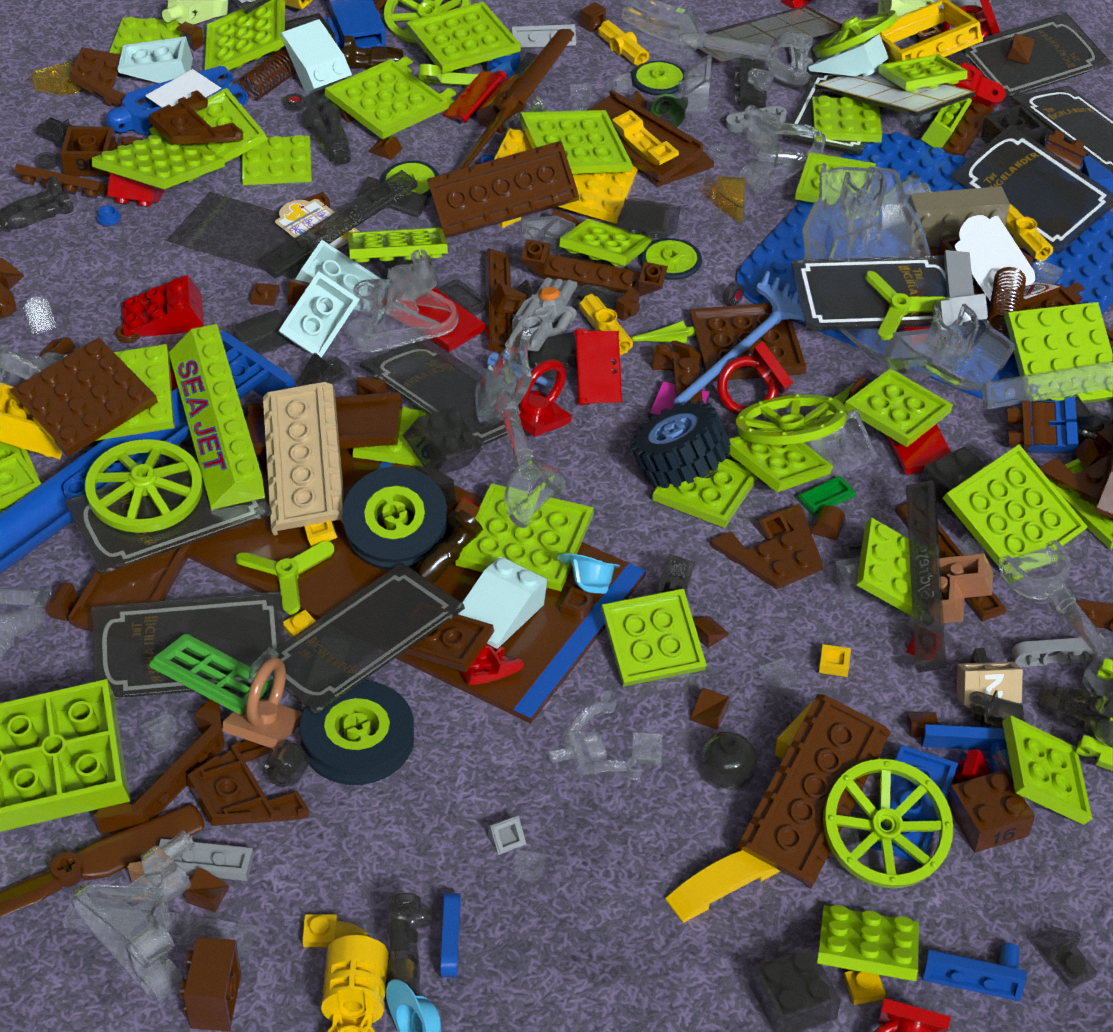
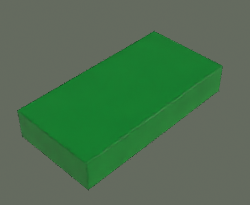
M838 476L799 494L797 500L812 516H815L823 506H836L855 497L856 491L841 476Z

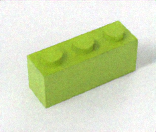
M964 95L943 103L921 140L934 148H942L958 125L972 99Z

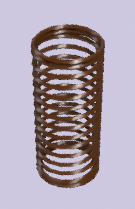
M286 47L281 48L270 58H267V60H264V62H261V64L240 78L239 85L247 92L248 98L252 95L245 87V78L249 90L255 94L250 88L247 78H249L254 90L259 92V97L252 99L258 101L261 97H264L268 92L293 76V74L297 73L291 60L282 54L283 52L289 55V53L283 51L287 50ZM282 56L286 57V59L290 62V64H291V66H292V70H293L292 73H291V68H290V66H289L288 63L282 58ZM252 81L255 83L258 90L253 86Z
M1003 267L994 276L987 327L992 334L999 337L1010 336L1009 332L1003 333L994 329L1008 331V329H1002L994 325L1007 327V325L995 322L994 320L1006 324V322L996 319L995 316L1005 320V318L998 315L1005 316L1008 312L1022 311L1026 276L1016 267ZM1005 271H1015V272L1019 273L1020 275H1018V274H1016V273H1011V272H1007V273H1003V272H1005ZM1007 274H1012V275L1018 276L1019 278L1014 277V276H1004V277H1001V276L1007 275ZM1004 278H1014V279L1018 280L1019 282H1017V281H1015V280H1010V279H1006V280H1001V279H1004ZM1006 281H1010V282H1015V283H1017L1018 285H1015V284H1013V283H1003V284H1000V283L1006 282ZM1003 285H1013V286H1015V287H1017V288L1008 287V286L1001 287V286H1003Z

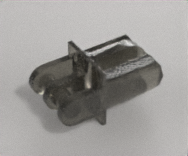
M50 117L38 125L36 133L41 138L54 142L57 148L63 146L68 126L73 125L69 123V119L62 122Z
M995 690L993 696L978 691L972 692L969 696L972 718L985 723L986 728H990L992 725L1004 729L1002 721L1010 715L1025 722L1023 705L999 698L997 690Z

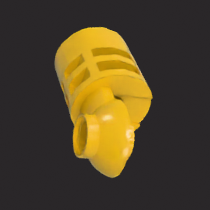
M347 935L333 940L328 945L321 1002L323 1015L333 1022L332 1027L327 1032H375L372 1028V1023L378 1021L384 1012L385 1003L383 1000L386 993L385 982L387 979L389 954L386 946L379 940L363 935Z

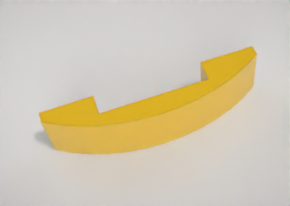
M629 110L612 119L613 125L626 143L649 163L661 165L679 155V151L669 142L661 143L643 126V120L633 111Z
M741 850L711 864L689 878L668 895L665 901L681 922L684 923L709 910V904L756 879L762 882L777 874L780 870Z

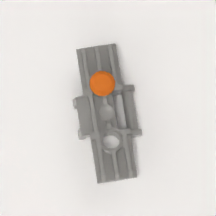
M546 278L536 295L532 294L530 298L526 299L513 318V332L505 343V347L539 351L543 343H560L564 338L563 333L568 324L577 316L574 308L566 306L577 287V282ZM556 321H559L557 326L553 328L552 323L555 324Z

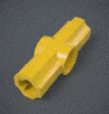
M609 20L604 21L601 27L598 28V35L610 44L611 51H615L618 54L617 56L623 55L637 66L649 59V52L637 43L633 32L625 33Z
M1010 204L1005 225L1006 229L1013 235V240L1019 248L1026 249L1038 262L1045 261L1053 253L1052 245L1036 230L1037 222L1034 219L1024 217Z
M590 294L579 302L580 311L594 327V331H619L620 355L627 353L633 347V340L617 321V313L612 309L606 308L598 296Z

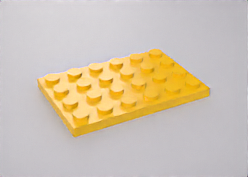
M509 128L494 160L532 149L526 134L521 130ZM632 165L631 172L575 174L573 177L578 190L579 200L558 207L617 224L638 168Z

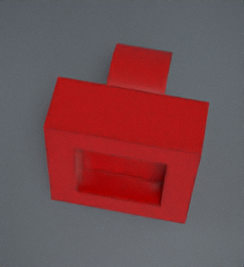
M968 750L966 760L957 761V767L962 772L955 773L954 779L957 783H961L990 773V768L980 750Z

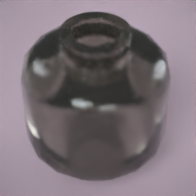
M281 742L274 747L264 765L265 772L269 781L276 786H294L300 781L307 770L309 758L299 744Z

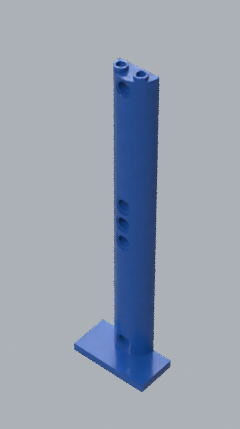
M226 331L220 333L239 399L252 390L264 397L267 392L295 387L294 377ZM178 387L172 391L175 428L105 439L0 514V574L85 513V510L89 507L85 492L86 476L92 464L104 452L122 443L143 439L161 440L178 445L191 435ZM137 453L129 455V457L137 465L145 464L150 453ZM117 460L108 466L103 473L131 471ZM97 482V497L110 494L126 482Z

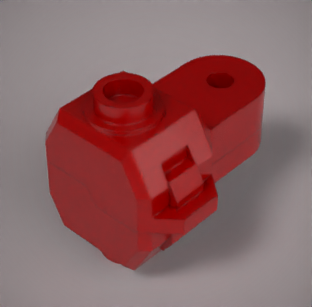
M966 62L958 64L967 70V79L959 80V83L949 85L975 91L965 95L972 99L974 103H981L990 108L997 107L1005 98L1004 87L995 81L983 77L982 71L976 69L975 66Z

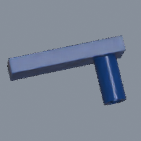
M925 724L922 735V747L990 751L991 773L1006 769L1009 774L1008 749L1004 729Z
M1004 943L1001 945L999 965L929 950L923 981L1021 1001L1027 971L1018 969L1020 948L1014 943Z

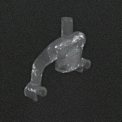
M604 691L598 702L582 710L565 729L563 737L566 748L549 752L552 764L570 759L576 772L580 775L625 771V775L629 779L637 780L641 777L643 769L634 770L631 768L638 765L639 759L637 757H630L627 761L606 760L607 752L599 731L581 732V729L597 714L601 712L608 714L615 711L616 702H605L612 699L613 693L611 691Z

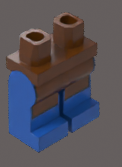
M1054 130L1052 135H1049L1040 150L1078 175L1087 153L1083 150L1084 143L1079 140H1073L1069 144L1063 141L1065 136L1062 132ZM1039 153V157L1037 156L1027 179L1045 187L1050 183V190L1069 195L1074 188V184H1077L1078 179ZM1040 171L1046 174V178L1038 177L1036 172ZM1058 180L1067 184V187H1059L1057 185Z
M1065 397L1064 400L1022 401L1021 406L1007 408V424H1021L1022 430L1008 431V447L1014 448L1020 445L1026 453H1075L1078 447L1075 397Z

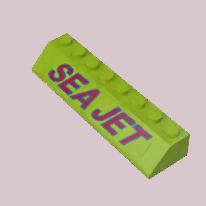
M214 324L191 329L169 352L211 510L265 498L262 474L218 325Z

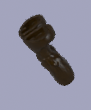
M345 35L343 54L349 69H369L390 59L397 62L404 57L403 50L395 47L373 46L367 49L357 47L354 37Z
M453 509L449 512L447 521L452 531L446 540L437 543L416 565L414 575L419 581L435 583L444 571L459 559L463 551L462 549L483 531L481 524L469 513L461 509L459 512Z

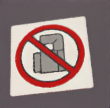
M1033 282L1031 285H1025L1024 299L1060 286Z

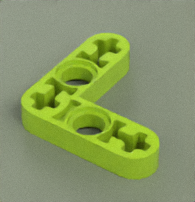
M420 64L418 73L420 80L427 85H458L460 87H468L479 75L442 73L439 66L432 64Z

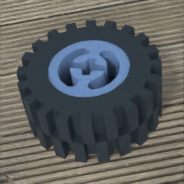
M688 401L684 406H681L679 403L673 405V409L667 410L665 408L661 410L660 415H652L648 418V423L643 422L639 425L640 430L634 431L632 434L633 438L630 439L631 450L646 481L654 487L661 485L662 488H668L670 484L673 487H679L685 481L687 484L694 482L693 478L697 476L703 478L707 475L706 471L709 469L714 471L718 467L717 462H723L726 459L725 454L730 452L729 446L731 445L715 407L710 403L705 404L704 401H698L695 405L693 401Z

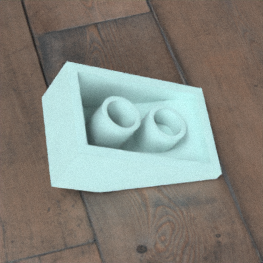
M320 19L280 33L306 94L331 86L352 75L344 54Z
M877 34L866 40L865 43L857 44L838 52L836 55L822 57L808 68L809 71L854 77L863 74L865 77L876 72L875 70L878 69V65L883 64L889 57L880 35Z
M178 37L123 45L118 72L156 83L176 79L191 70L193 57L187 38Z
M323 240L320 241L296 277V280L310 283L318 271L360 299L354 307V310L363 311L382 282L381 278Z
M318 271L278 332L316 358L321 359L360 299Z
M500 556L484 570L455 614L493 624L495 632L487 644L498 649L544 605L547 579Z

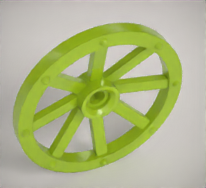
M387 0L384 8V18L392 34L404 41L418 44L407 29H400L394 21L416 20L448 11L462 4L461 7L471 5V0H451L441 5L443 0H423L421 4L413 0ZM398 1L416 11L415 13L393 14Z
M885 11L863 20L854 16L843 21L840 31L822 40L813 48L815 57L822 58L836 55L838 52L857 44L865 43L866 40L887 28L889 29L898 20L896 11Z
M795 394L759 401L741 411L736 418V427L738 434L743 439L754 443L767 445L804 443L823 438L839 430L847 419L846 408L839 400L822 395ZM801 406L817 407L806 416L799 414ZM791 407V414L783 416L773 411L775 409ZM827 410H830V411H832V412L834 413V414H831V415H828V416H825V417L816 419L817 417H819L821 414H823V413H824L825 411H827ZM760 414H764L774 423L755 420L753 418Z
M134 440L117 445L96 459L87 473L85 492L92 512L107 525L127 532H154L179 523L195 509L202 494V475L195 459L181 447L161 440ZM150 453L145 464L137 465L129 455ZM161 454L180 462L153 469ZM117 460L131 471L103 473L108 466ZM188 470L192 478V486L190 488L160 477ZM97 482H126L101 500L98 499L96 494ZM157 488L186 496V499L177 508L170 511ZM132 490L133 496L127 517L117 515L107 509L109 505ZM149 495L162 516L136 519L142 496Z
M875 759L855 765L836 781L824 805L823 826L826 840L832 853L848 872L871 885L883 888H903L915 885L934 873L943 863L950 850L953 838V820L946 798L932 779L919 769L904 762L890 759ZM880 773L879 811L860 790L854 780L864 775ZM891 774L906 778L918 786L895 810L890 809ZM845 788L871 820L836 815L837 805ZM926 794L932 802L939 820L903 821L902 816ZM881 822H883L890 830H884L881 827ZM837 826L869 830L871 834L850 853L841 840ZM939 831V841L933 856L930 858L905 838L901 832ZM876 841L881 842L885 874L874 871L858 861ZM892 841L923 866L913 872L896 875Z

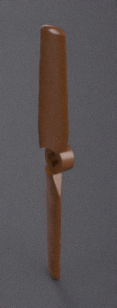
M559 29L511 89L502 92L496 98L494 104L499 109L498 113L456 170L469 167L502 123L510 116V111L517 106L519 101L522 104L526 102L573 38V31Z
M189 804L93 842L77 854L73 852L60 853L51 861V870L28 877L0 891V918L40 902L61 890L62 887L73 886L80 882L82 878L84 881L111 876L127 868L129 863L139 862L157 853L161 839L181 841L203 830L204 820L201 813L194 805ZM68 867L71 871L66 872L63 868Z

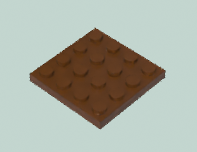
M771 303L690 309L689 317L695 329V339L699 354L702 356L701 362L704 373L772 313ZM791 319L781 320L780 323L775 324L739 356H753L754 347L763 341L788 375L806 374L807 366ZM743 366L736 369L728 380L760 378L753 366ZM720 373L710 382L718 381Z
M99 337L9 390L12 398L67 457L158 402L156 395Z

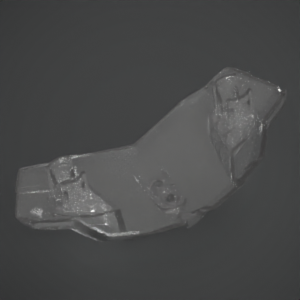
M825 163L822 164L819 199L814 203L802 228L805 264L928 260L929 265H934L921 221L905 198L900 175L896 170L874 166L871 168L836 167L827 170V165ZM925 263L810 266L811 271H807L813 294L822 302L830 318L829 320L885 318L880 307L888 301L865 279L868 271L877 273L897 293L906 294L911 292L909 289L922 290L925 297L943 296L947 298L946 286L937 280L935 268H926ZM898 266H909L907 268L911 270H900ZM922 272V276H915V274ZM905 273H909V274H910V275H905V277L908 276V278H904V274H905ZM906 280H914V281H911V282H915V283H907V282H910V281H906ZM966 303L962 304L958 318L950 326H946L943 323L941 311L936 310L934 319H930V329L898 332L897 329L889 340H881L878 335V330L883 321L832 322L834 327H837L858 348L883 366H887L889 369L908 377L934 376L954 388L984 391L998 370H1002L1016 347L1012 341L994 329L987 319L978 320L976 313Z

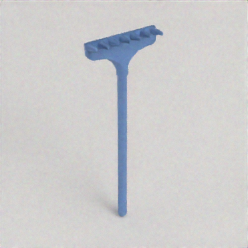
M766 271L762 281L757 284L756 290L770 301L772 313L763 323L676 397L674 405L680 403L683 406L713 380L727 363L738 358L775 324L780 323L781 320H801L815 328H823L828 323H820L819 318H813L811 310L808 309V296H806L802 304L798 302L800 290L797 289L791 298L788 296L790 284L787 283L782 292L778 290L779 277H776L772 286L768 284L770 272ZM816 302L814 306L816 315H818L819 302ZM827 308L822 316L823 320H828L830 313L829 308Z

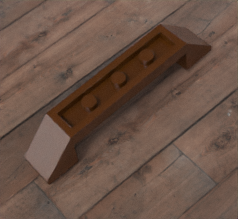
M526 239L521 255V262L544 279L572 280L577 282V286L623 294L632 288L639 292V296L662 289L668 266L644 262L642 271L639 272L550 254V243Z
M209 699L198 708L194 715L197 729L202 734L197 737L195 743L185 753L178 756L176 762L165 773H162L145 793L137 798L133 805L126 802L100 808L93 816L99 833L121 832L156 818L188 785V774L218 755L225 748L222 714L219 703Z

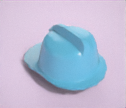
M560 554L557 558L566 564L572 565L576 584L588 593H606L611 583L614 569L620 568L618 564L605 563L577 554Z
M393 979L388 983L386 999L397 1032H441L439 1012L429 999L424 996H415L410 987L401 980Z

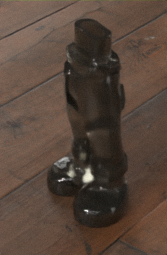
M323 103L321 115L316 105L310 106L301 116L303 128L314 131L321 150L328 157L329 161H333L334 165L338 166L349 163L351 161L349 142L340 123L342 114L338 106L333 103ZM324 122L328 125L330 131L326 129Z
M52 176L47 179V190L44 193L39 192L36 195L18 199L0 209V232L3 230L10 232V229H23L39 221L53 218L56 214L72 213L74 211L73 203L68 193L62 191L57 177Z
M1052 686L1051 688L1044 687L1042 689L1039 708L1045 710L1047 715L1054 716L1058 721L1072 728L1095 734L1104 746L1113 748V721L1100 719L1097 716L1085 713V709L1113 718V693L1103 697L1077 687L1061 688L1059 686Z
M399 893L391 896L387 902V916L389 918L387 933L389 934L391 950L387 973L389 982L393 979L401 980L410 987L415 996H418L417 991L420 986L421 971L417 950L418 932L416 930L432 924L434 911L428 907H420L421 899L418 895Z

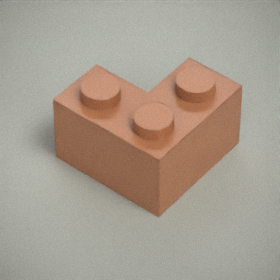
M984 553L929 559L930 575L928 577L934 576V578H929L931 582L928 586H931L927 590H931V592H927V594L932 598L934 596L933 593H935V597L929 599L927 596L926 607L935 623L963 622L964 598L992 595L993 571Z

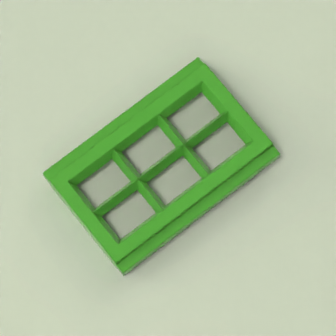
M188 634L182 635L161 651L149 665L154 670L238 714L246 711L250 687L238 682L233 677L237 676L252 684L257 670ZM185 649L204 660L200 662L181 651ZM174 658L193 669L189 671L170 660ZM210 662L229 672V674L225 675L207 664ZM199 671L209 676L210 678L218 681V683L215 685L214 683L198 676L196 673ZM268 676L260 698L273 686V678ZM226 685L245 696L240 698L221 687Z

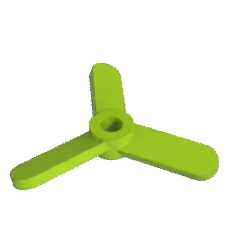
M868 271L865 279L890 303L889 311L878 330L881 340H889L894 336L903 316L908 313L933 312L934 300L946 298L943 296L909 297L906 294L897 293L873 271Z
M322 541L292 559L286 558L279 562L249 553H239L236 555V563L276 575L277 580L280 582L283 610L286 614L292 615L300 609L297 582L299 574L331 557L334 552V545L329 541Z

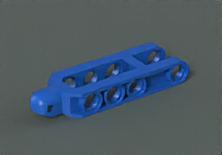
M218 66L198 72L221 87L220 90L206 98L227 88L233 96L240 93L237 101L242 106L248 101V94L241 85L234 84L228 86L233 82V75L225 66ZM225 74V78L217 82L218 77ZM172 80L128 92L122 101L123 106L108 111L106 115L107 126L114 127V131L123 133L134 130L139 134L151 135L149 129L153 126L149 123V114L162 107L145 95ZM146 98L143 104L137 105L139 99Z

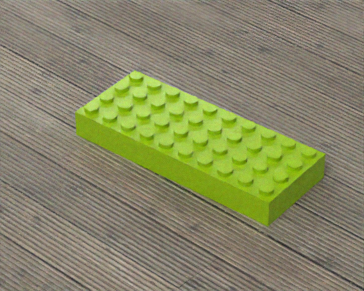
M107 679L0 703V832L130 802L116 701Z

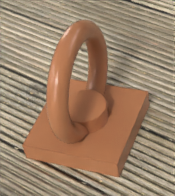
M273 657L262 664L250 686L246 711L242 714L233 712L223 721V732L276 750L300 725L303 712L279 704L286 681V668L281 659ZM274 670V681L268 700L262 699L260 695L268 676Z

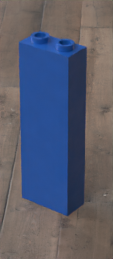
M324 0L339 32L343 47L345 35L353 36L356 46L367 49L373 46H386L385 27L373 0Z

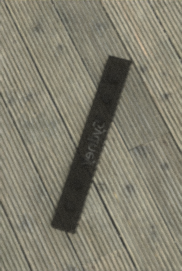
M403 170L399 171L259 261L260 267L276 279L310 257L321 240L328 244L332 243L417 188V180Z
M933 480L906 485L915 668L918 673L947 668L936 489Z

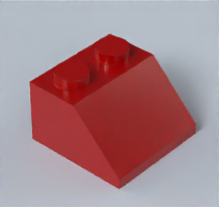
M110 172L107 196L115 197V202L129 204V199L137 200V205L151 207L152 202H159L165 189Z

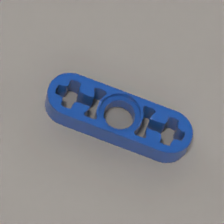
M444 893L441 978L458 977L461 893Z

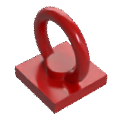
M980 0L982 7L976 5L959 7L966 13L977 15L982 28L983 40H985L990 31L994 41L1002 39L989 0ZM946 21L942 23L941 33L950 30L951 25ZM1001 41V42H998V43H995V44H996V45H1001V44H1004V41ZM977 43V44L972 45V46H970V47H968V48H965V49H969V48L975 47V46H977V45L980 44V43Z
M763 341L754 347L753 356H741L731 360L724 366L718 377L717 391L719 398L728 410L737 415L749 406L737 404L728 393V379L736 369L743 366H753L760 378L768 386L767 394L762 401L776 398L778 390L783 395L792 387L793 381Z
M553 359L538 364L523 381L518 397L501 402L499 411L534 437L570 423L572 415L554 403L565 384L566 371L564 365L560 361ZM549 370L555 371V382L547 396L538 390L530 392L532 386L542 374Z
M884 998L879 1023H882V1025L874 1032H947L951 1016Z

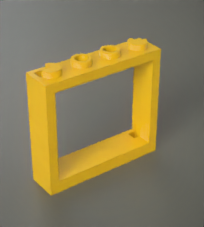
M939 0L900 16L889 29L887 28L879 33L890 62L933 54L946 57L983 41L980 22L949 0ZM943 4L944 9H938V6ZM945 21L954 27L904 49H900L894 44V42Z

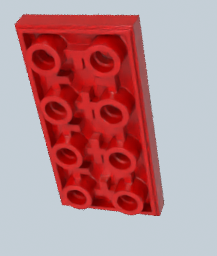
M421 277L384 298V306L448 352H451L486 330V324Z
M937 424L908 447L885 434L905 475L955 467L956 460Z

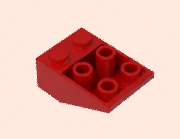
M188 274L175 278L159 287L151 288L145 293L130 297L122 302L123 334L126 336L134 333L140 334V337L188 333L191 329L204 326L202 294Z

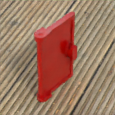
M501 70L496 72L481 71L443 116L467 123L470 115L499 82L507 77L506 73Z
M574 330L578 380L577 405L622 403L619 331Z

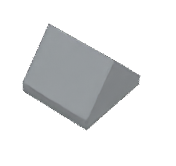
M518 815L489 825L487 835L498 855L526 845Z

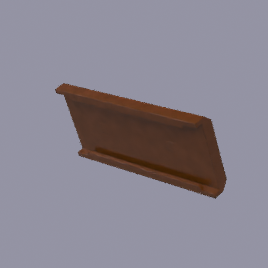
M612 89L609 91L610 96L589 109L606 110L611 122L612 119L631 110L643 120L644 128L661 143L667 141L679 151V155L661 165H654L640 157L626 143L622 136H619L632 165L660 182H665L698 159L703 151L702 142Z
M561 141L427 179L445 238L579 200L576 183Z
M400 392L335 397L340 449L371 448L384 445L397 446L403 410ZM263 403L248 404L249 412L246 424L255 454L267 456Z
M148 495L142 496L136 519L162 516L152 499ZM165 502L170 511L179 506ZM206 509L205 512L193 510L185 519L171 527L159 531L146 532L144 538L149 537L150 540L145 539L146 541L142 540L143 542L140 541L143 538L136 536L139 533L120 530L107 553L116 555L124 552L127 557L202 531L206 528L212 517L211 511L209 509ZM202 534L126 561L121 556L117 558L105 556L69 614L70 624L76 628L103 635L109 622L121 620L120 613L159 610ZM153 541L152 543L157 545L145 546L143 543ZM156 614L125 616V623L113 624L107 636L138 644L148 629L147 625H150V623H145V621H148L145 619L149 617L154 618ZM133 623H134V626L142 625V627H133V631H132V625H133ZM141 629V631H137V632H141V633H134V634H133V632H136V631H134V630Z
M817 694L736 850L747 852L812 889L831 851L823 826L824 805L831 788L850 768L862 762L877 759L891 732L886 726L833 698ZM869 774L854 780L860 790H862ZM846 788L840 796L836 815L849 816L856 802ZM837 826L838 832L840 834L843 827Z

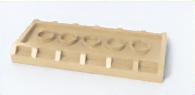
M321 382L267 392L263 397L271 530L273 534L278 535L280 530L327 521L341 520L343 523L344 492L336 399L333 385Z

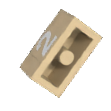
M1015 662L957 664L956 697L967 708L980 709L983 708V705L994 704V706L1000 708H1008L1012 706V703H1022L1023 669Z

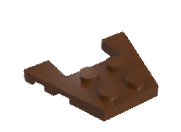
M81 47L69 79L90 93L97 92L105 97L104 102L109 105L114 103L119 107L123 106L122 101L126 94L113 89L119 73L118 65L121 55Z
M198 90L191 92V97L187 99L186 97L178 99V104L172 107L167 105L149 114V123L172 145L243 140V131L233 122L211 127L195 112V110L208 108V99Z
M1113 424L1099 431L1096 438L1110 452L1113 441ZM1110 454L1077 474H1074L1057 458L1039 467V469L1047 478L1057 482V486L1065 491L1071 489L1081 494V499L1095 505L1097 493L1107 479Z
M800 504L781 511L791 529V532L750 549H746L732 532L714 538L710 542V546L714 550L721 551L731 561L738 562L749 569L750 573L776 590L823 569L822 560Z
M248 740L236 742L231 746L230 751L221 757L216 755L188 774L187 783L212 826L304 819L309 817V809L298 791L271 800L266 798L246 762L269 754L271 748Z

